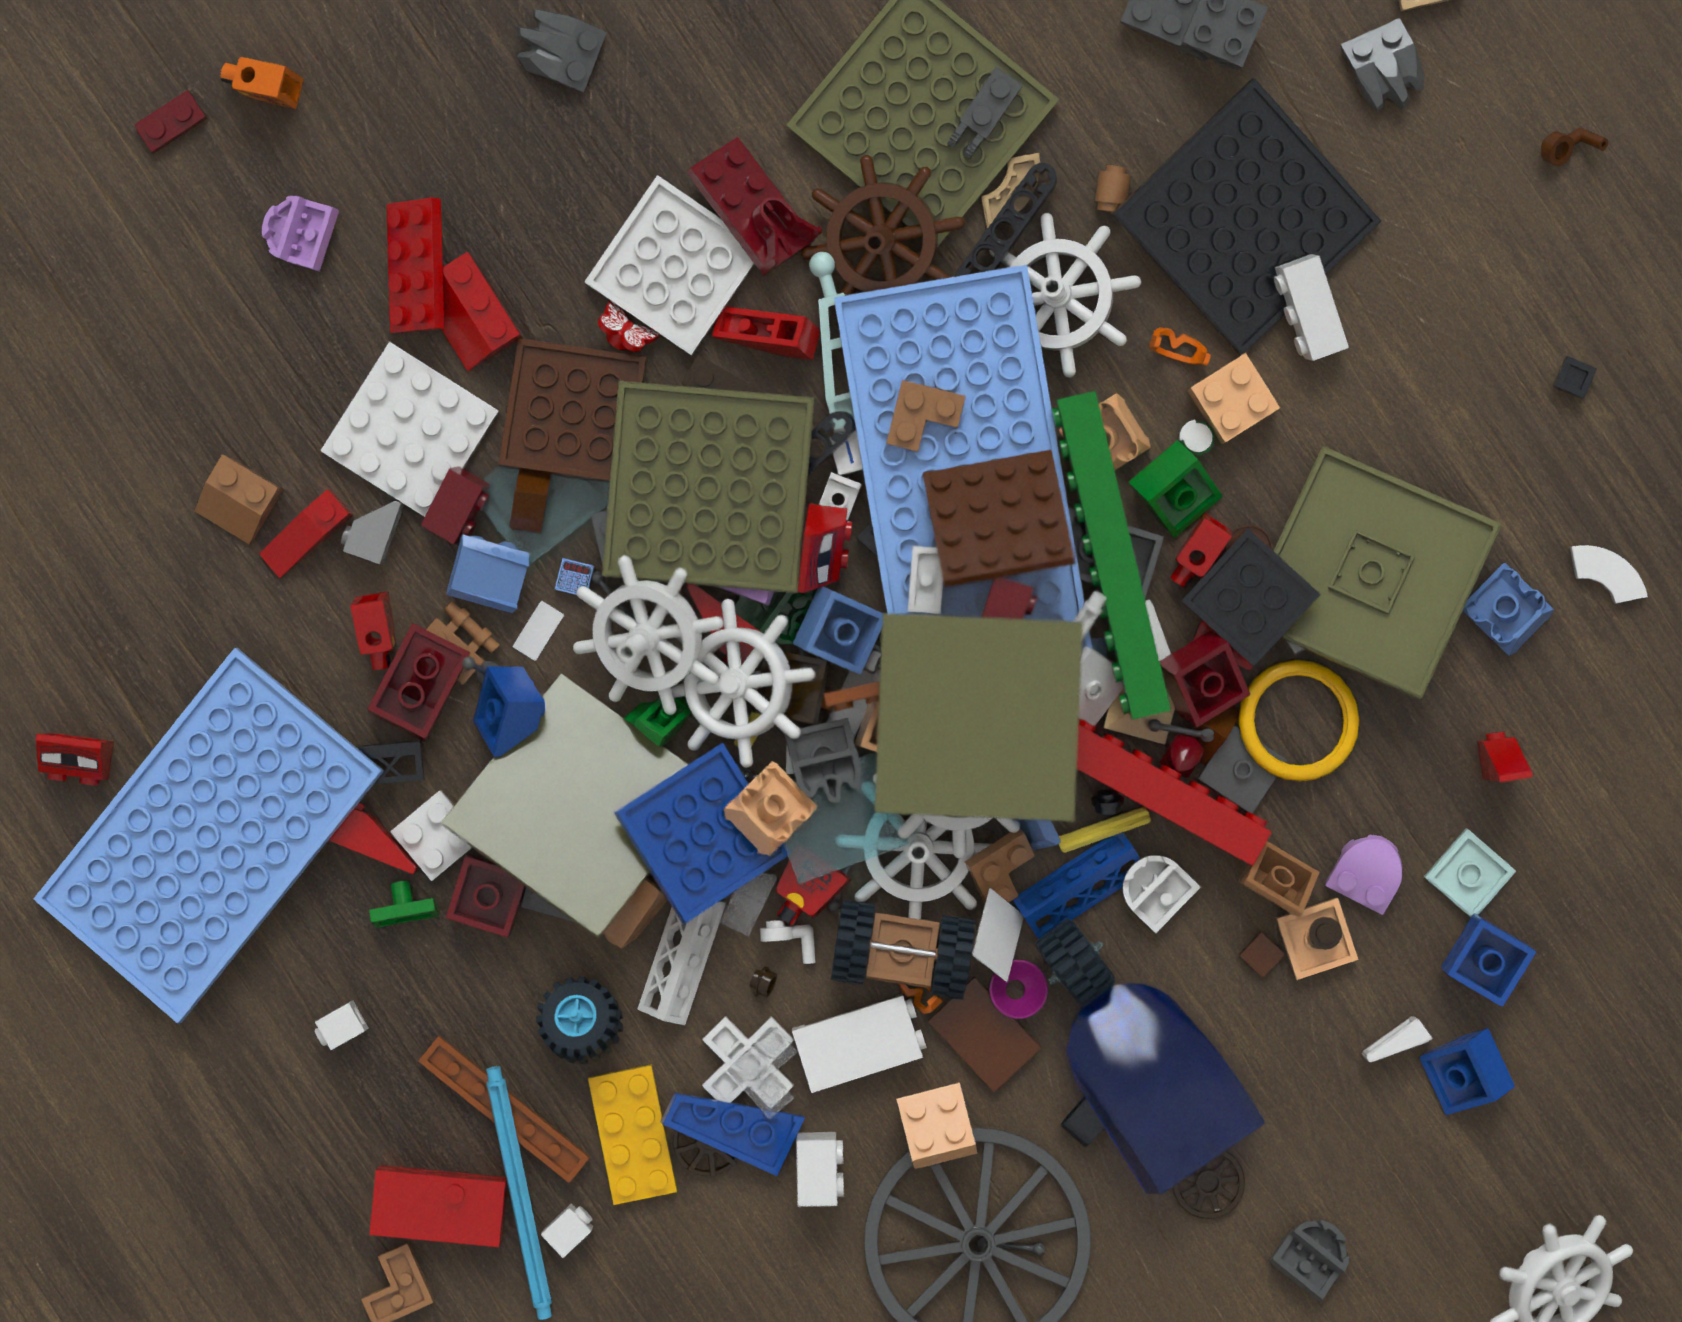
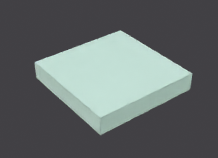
M1466 828L1426 873L1424 878L1471 918L1474 913L1480 914L1516 870Z

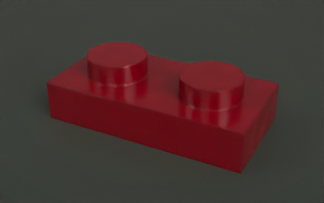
M186 90L134 124L150 151L154 154L205 121L207 117L191 92Z

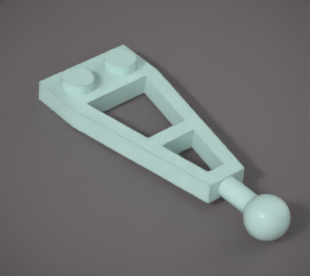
M818 252L811 257L809 268L815 276L819 277L824 298L818 299L825 399L830 414L836 411H846L854 418L850 392L835 396L831 350L842 347L841 337L830 340L828 307L835 305L834 297L845 295L844 293H836L831 275L835 268L833 257L829 253ZM834 418V430L843 428L846 421L844 419L837 421Z

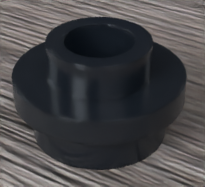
M1100 790L1098 795L1091 798V804L1095 806L1096 813L1112 815L1121 811L1124 798L1121 795H1117L1115 790Z

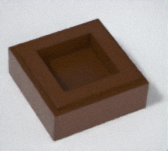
M1259 932L1239 954L1261 977H1264L1285 955L1262 932Z

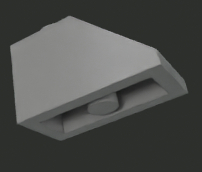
M393 501L354 520L352 527L347 525L341 539V544L345 545L343 552L384 565L405 504Z

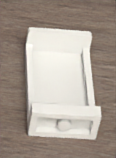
M902 993L888 1000L806 1026L803 1024L792 1028V1034L811 1093L923 1058L921 1050L927 1047L921 1029L915 1031L911 1021L912 1018L917 1017L912 1000H905Z

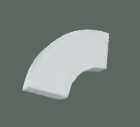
M1581 545L1569 547L1576 579L1588 578L1600 583L1609 591L1614 604L1648 597L1639 574L1618 554L1597 546Z

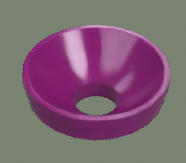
M1013 960L1007 982L996 973H993L989 983V996L992 1004L1001 1014L1013 1019H1024L1036 1014L1043 1007L1048 994V984L1043 972L1036 965L1025 960ZM1012 980L1019 981L1024 988L1022 997L1017 1000L1009 998L1006 993V986Z

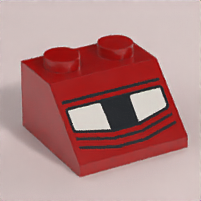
M809 504L798 592L805 593L839 581L840 568L847 569L849 550L843 549V541H850L852 522L846 521L847 508Z
M58 733L36 734L38 772L48 773L47 779L67 781V776L80 777L79 783L99 786V780H109L114 741Z

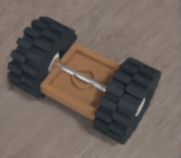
M850 900L842 901L831 980L863 985L866 971V979L930 988L931 986V996L963 1000L973 947L974 919L942 915L940 923L875 913L874 917L875 904Z

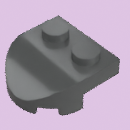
M1327 1221L1304 1222L1291 1229L1284 1236L1268 1262L1316 1301H1321L1339 1274L1344 1273L1347 1269L1349 1256H1347L1344 1244L1346 1239L1336 1226Z

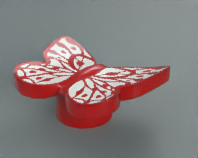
M611 300L608 301L604 314L598 319V326L607 334V341L619 350L628 349L638 352L643 349L644 345L650 344L660 337V334L653 329L633 324L632 321H629L622 308Z

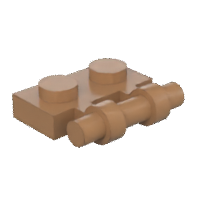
M452 601L444 609L452 618L451 622L445 625L439 618H436L426 630L469 651V657H472L475 663L481 666L485 660L476 652L483 646L492 654L500 644L491 637L492 632L486 627L482 629L470 618L471 613L468 610L459 608ZM460 627L474 638L469 645L455 634ZM463 668L458 681L464 685L474 675L476 670Z

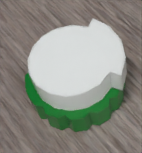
M1195 419L1189 421L1182 427L1179 433V442L1196 457L1206 454L1214 445L1213 440L1215 436L1212 428L1203 421L1198 422Z

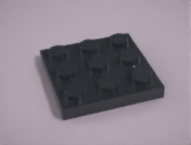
M1247 529L1185 596L1182 602L1255 667L1321 594L1253 532Z

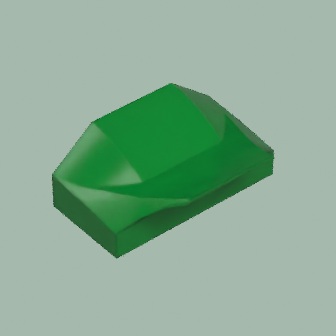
M681 697L674 698L676 712L668 715L664 712L659 698L652 702H641L623 719L634 725L657 746L663 747L679 732L692 712L687 701Z

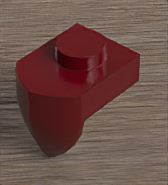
M1176 735L1159 763L1188 778L1201 760L1204 748L1194 737Z

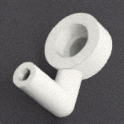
M784 920L766 921V927L760 928L762 942L801 938L803 964L816 963L812 926H786Z

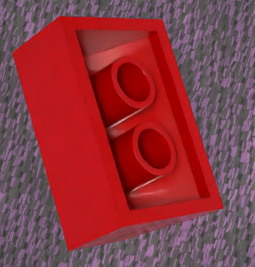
M468 252L443 267L444 329L441 330L469 372L517 342L518 338L523 337Z

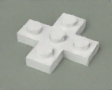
M726 1016L702 1039L724 1061L702 1084L716 1100L732 1102L749 1086L771 1109L794 1086L772 1063L794 1041V1038L772 1016L749 1039Z

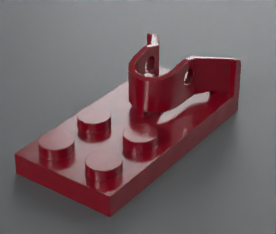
M738 137L690 167L686 172L763 276L798 254L805 247L811 245L822 233L820 226L815 227L797 216Z

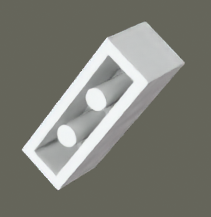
M1310 254L1275 267L1277 276L1274 277L1275 286L1279 294L1284 295L1287 304L1284 307V313L1289 325H1294L1297 335L1294 338V344L1298 354L1304 356V359L1314 361L1349 348L1319 255Z

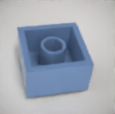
M824 586L819 587L793 644L861 675L882 629L883 613Z

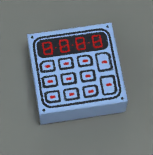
M562 558L555 590L577 595L579 587L585 586L589 588L595 566Z

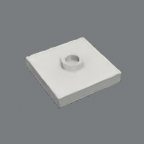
M1086 645L1081 655L1079 718L1095 726L1122 691L1123 686L1122 682L1116 683L1112 670V663L1115 662Z

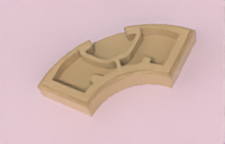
M1039 153L1011 158L1007 163V173L1001 185L993 192L981 196L986 229H988L1030 168L1040 163ZM1037 172V173L1035 174V177H1036L1037 182H1038L1039 173ZM1027 185L1024 189L1034 193L1036 185L1033 189H1031L1029 185ZM1025 196L1018 198L1014 204L1015 210L1019 213L1029 202L1030 198Z

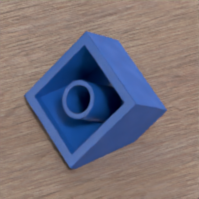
M487 666L473 722L494 757L502 756L538 729L540 718L545 714V700L541 697L533 680L530 679L523 667Z
M1488 1028L1463 1035L1419 1056L1446 1115L1495 1102L1515 1087Z

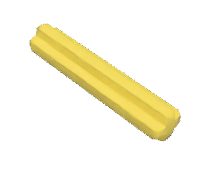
M1142 806L1059 836L1061 842L1059 843L1060 850L1066 853L1151 822L1148 809Z

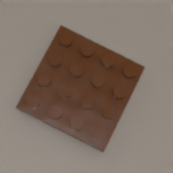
M518 338L499 456V467L610 483L619 381L643 383L647 358L645 356Z
M1052 450L923 473L944 588L1075 564L1074 551Z

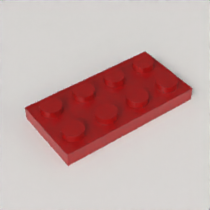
M430 197L387 204V252L390 333L401 334L444 329L441 198Z

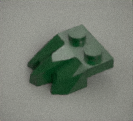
M815 590L805 593L774 591L769 606L738 595L734 600L735 613L764 634L777 616H785L788 623L775 642L778 644L794 645L795 630L797 628L800 629L816 592Z

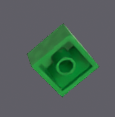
M1178 440L1128 482L1141 501L1173 538L1177 537L1223 497L1199 460Z

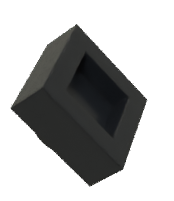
M1566 356L1552 387L1577 398L1584 399L1597 369Z

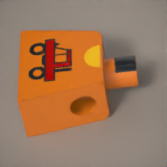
M240 57L237 65L225 63L220 75L222 82L232 84V89L246 97L291 109L297 108L304 81L303 77L286 66Z

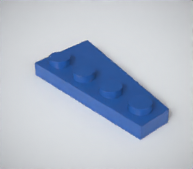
M674 1092L660 1122L665 1126L777 1176L805 1117L798 1114Z

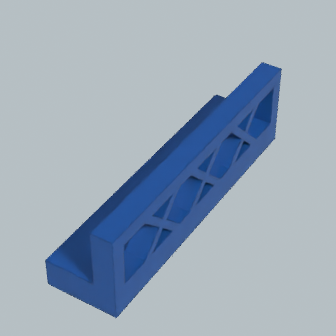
M1122 832L1103 839L1018 894V897L1013 901L1039 940L1066 918L1069 920L1076 918L1122 888L1127 871L1119 872L1121 866L1132 859L1134 862L1140 860V857ZM1106 880L1104 886L1098 890L1092 889L1098 881ZM1073 897H1079L1076 904L1071 907H1065L1067 901ZM1046 915H1052L1050 921L1038 928L1035 923Z

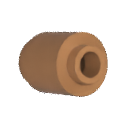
M1106 165V171H1099L1095 202H1098L1097 210L1113 213L1128 198L1131 175L1125 174V167Z

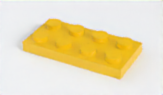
M652 1064L588 1077L613 1205L676 1193L678 1190L665 1126L660 1122L663 1116Z

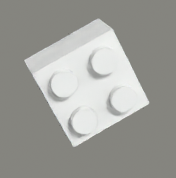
M805 1132L797 1134L798 1206H837V1197H844L843 1173H837V1164H843V1140H836V1132Z

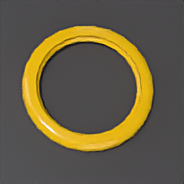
M1307 660L1282 661L1266 668L1248 686L1250 695L1244 698L1240 704L1238 719L1240 734L1248 753L1259 766L1270 774L1292 781L1315 780L1332 773L1344 763L1352 752L1358 737L1360 721L1357 703L1351 689L1343 679L1328 667ZM1289 676H1307L1321 681L1335 694L1342 708L1344 722L1338 744L1330 754L1313 764L1293 765L1276 759L1264 748L1256 733L1254 719L1260 697L1274 682Z

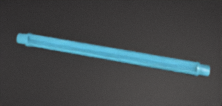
M494 1066L486 1069L488 1077L486 1085L532 1305L536 1308L539 1320L552 1317L550 1307L552 1300L506 1079L502 1077L500 1066Z

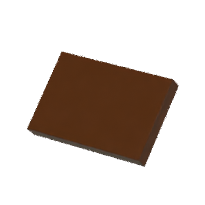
M973 977L966 984L963 1000L950 999L928 1020L931 1026L993 1092L1002 1086L1041 1049L1038 1043L1015 1019L1001 1014L994 1007L989 991L976 977Z

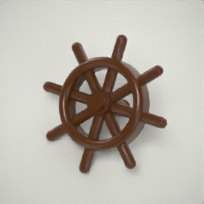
M864 155L860 159V165L865 186L849 193L841 202L822 189L817 188L813 190V200L832 212L827 228V243L805 247L801 251V256L805 260H810L815 253H829L835 261V269L847 281L840 293H844L846 296L855 294L857 289L869 292L916 283L924 274L932 280L951 278L950 275L932 264L937 251L938 234L961 229L965 222L959 216L935 221L927 204L918 196L931 176V170L928 167L924 166L919 169L908 188L894 183H878L873 159L869 155ZM881 197H889L899 201L886 221ZM868 199L873 224L852 210L863 200ZM910 208L920 224L897 229ZM845 221L865 235L842 240ZM923 237L920 255L899 241ZM866 248V253L855 268L848 260L845 252ZM892 253L913 266L906 274L898 278ZM878 256H880L884 280L866 276Z

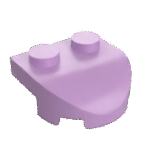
M287 196L286 200L278 206H271L263 220L262 236L267 240L270 248L268 251L289 263L320 272L339 210L299 196Z
M1368 835V837L1355 841L1354 839L1350 840L1342 848L1341 856L1326 879L1325 886L1383 915L1402 880L1403 864L1397 847L1386 838L1378 835Z

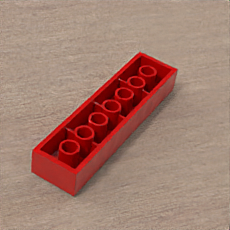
M1079 718L1076 769L1252 866L1254 865L1272 831L1265 828L1267 821L1249 812H1246L1245 816L1236 812L1239 807L1238 805L1220 796L1216 800L1210 798L1208 794L1211 790L1195 781L1190 780L1188 785L1181 782L1179 779L1182 774L1166 765H1161L1160 769L1151 765L1153 758L1137 749H1133L1132 753L1122 749L1125 744L1124 742L1110 734L1105 733L1103 738L1093 733L1096 727Z

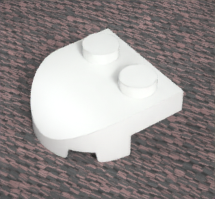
M1160 855L1146 856L1135 862L1127 871L1122 887L1123 896L1128 907L1155 933L1200 889V886L1176 862Z

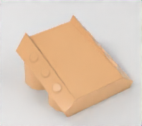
M1116 393L1099 403L1115 471L1150 449L1151 446L1149 438L1144 434L1127 407L1125 400ZM1060 428L1059 432L1064 438L1062 428Z
M771 762L724 808L726 820H730L757 848L758 853L770 856L817 809V805L776 762Z

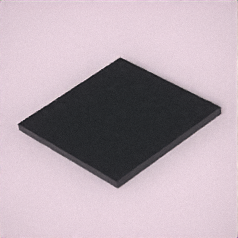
M1255 78L1246 83L1112 213L1118 222L1239 355H1243L1285 315L1284 307L1287 304L1284 295H1280L1275 286L1274 277L1277 276L1275 267L1310 254L1319 255L1326 275L1381 222L1380 218Z

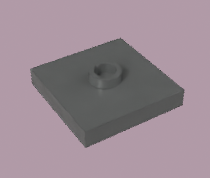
M1234 725L1226 741L1207 762L1197 779L1253 814L1277 776L1270 774L1255 762L1243 743L1240 728ZM1262 744L1268 753L1276 759L1287 762V759Z

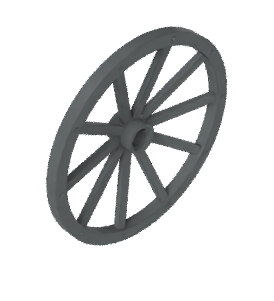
M971 1127L974 1140L984 1142L975 1224L972 1223L941 1164L930 1165L965 1229L963 1231L890 1194L897 1181L913 1166L910 1150L903 1154L879 1183L873 1195L865 1224L864 1243L868 1272L880 1300L889 1313L898 1322H920L914 1316L970 1260L963 1322H973L981 1262L984 1263L1016 1322H1028L993 1261L992 1256L1065 1287L1049 1310L1034 1321L1058 1322L1075 1300L1083 1284L1088 1268L1091 1245L1090 1225L1084 1202L1074 1181L1064 1167L1045 1149L1018 1134L995 1128ZM994 1143L1003 1144L1029 1155L1041 1165L991 1222L985 1226ZM1050 1172L1064 1190L1074 1216L994 1234L1044 1176ZM887 1204L959 1241L878 1255V1227L884 1205ZM1076 1227V1256L1070 1277L997 1246L998 1244ZM977 1235L983 1236L987 1240L986 1247L980 1251H975L969 1247L970 1239ZM962 1252L907 1309L900 1304L892 1293L881 1268V1265Z

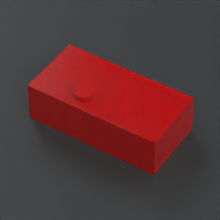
M380 1165L375 1170L369 1235L499 1247L503 1240L508 1188L507 1179L501 1176Z

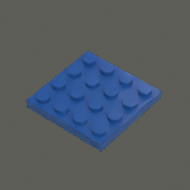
M723 743L613 812L682 924L689 922L792 854L785 842L770 856L758 853L757 848L730 820H726L724 808L748 785V782Z

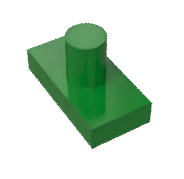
M399 881L391 884L392 906L369 910L371 923L376 928L440 917L438 904L433 898L413 902L409 881Z

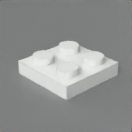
M439 790L390 831L431 881L472 848L442 826L441 822L454 807L442 790Z

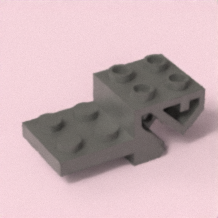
M1129 0L1120 23L1179 48L1178 51L1199 60L1206 61L1210 58L1220 66L1241 70L1268 7L1252 0Z

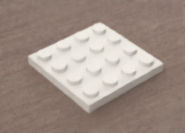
M657 175L585 280V284L692 356L754 266V262L721 218Z
M389 342L320 451L425 517L448 470L457 466L464 469L500 411Z

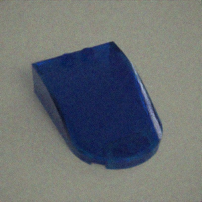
M1136 983L1115 985L1086 1007L1082 1006L1074 1017L1071 1024L1073 1026L1069 1044H1067L1068 1061L1072 1074L1146 1194H1163L1266 1123L1220 1053L1176 1001L1161 990Z

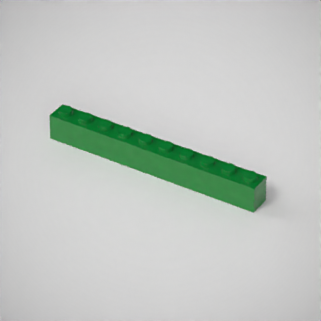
M1096 391L1058 399L1056 401L1057 407L1051 409L1055 427L1062 428L1064 439L1059 440L1063 460L1069 458L1072 471L1066 472L1070 491L1076 490L1079 503L1074 504L1078 523L1084 522L1087 535L1081 537L1085 554H1091L1094 567L1089 568L1093 587L1099 586L1100 593L1107 598L1101 607L1100 618H1107L1109 631L1104 632L1108 651L1114 650L1117 662L1112 663V670L1116 683L1122 682L1124 694L1119 695L1123 714L1129 713L1130 719L1133 720L1171 711Z

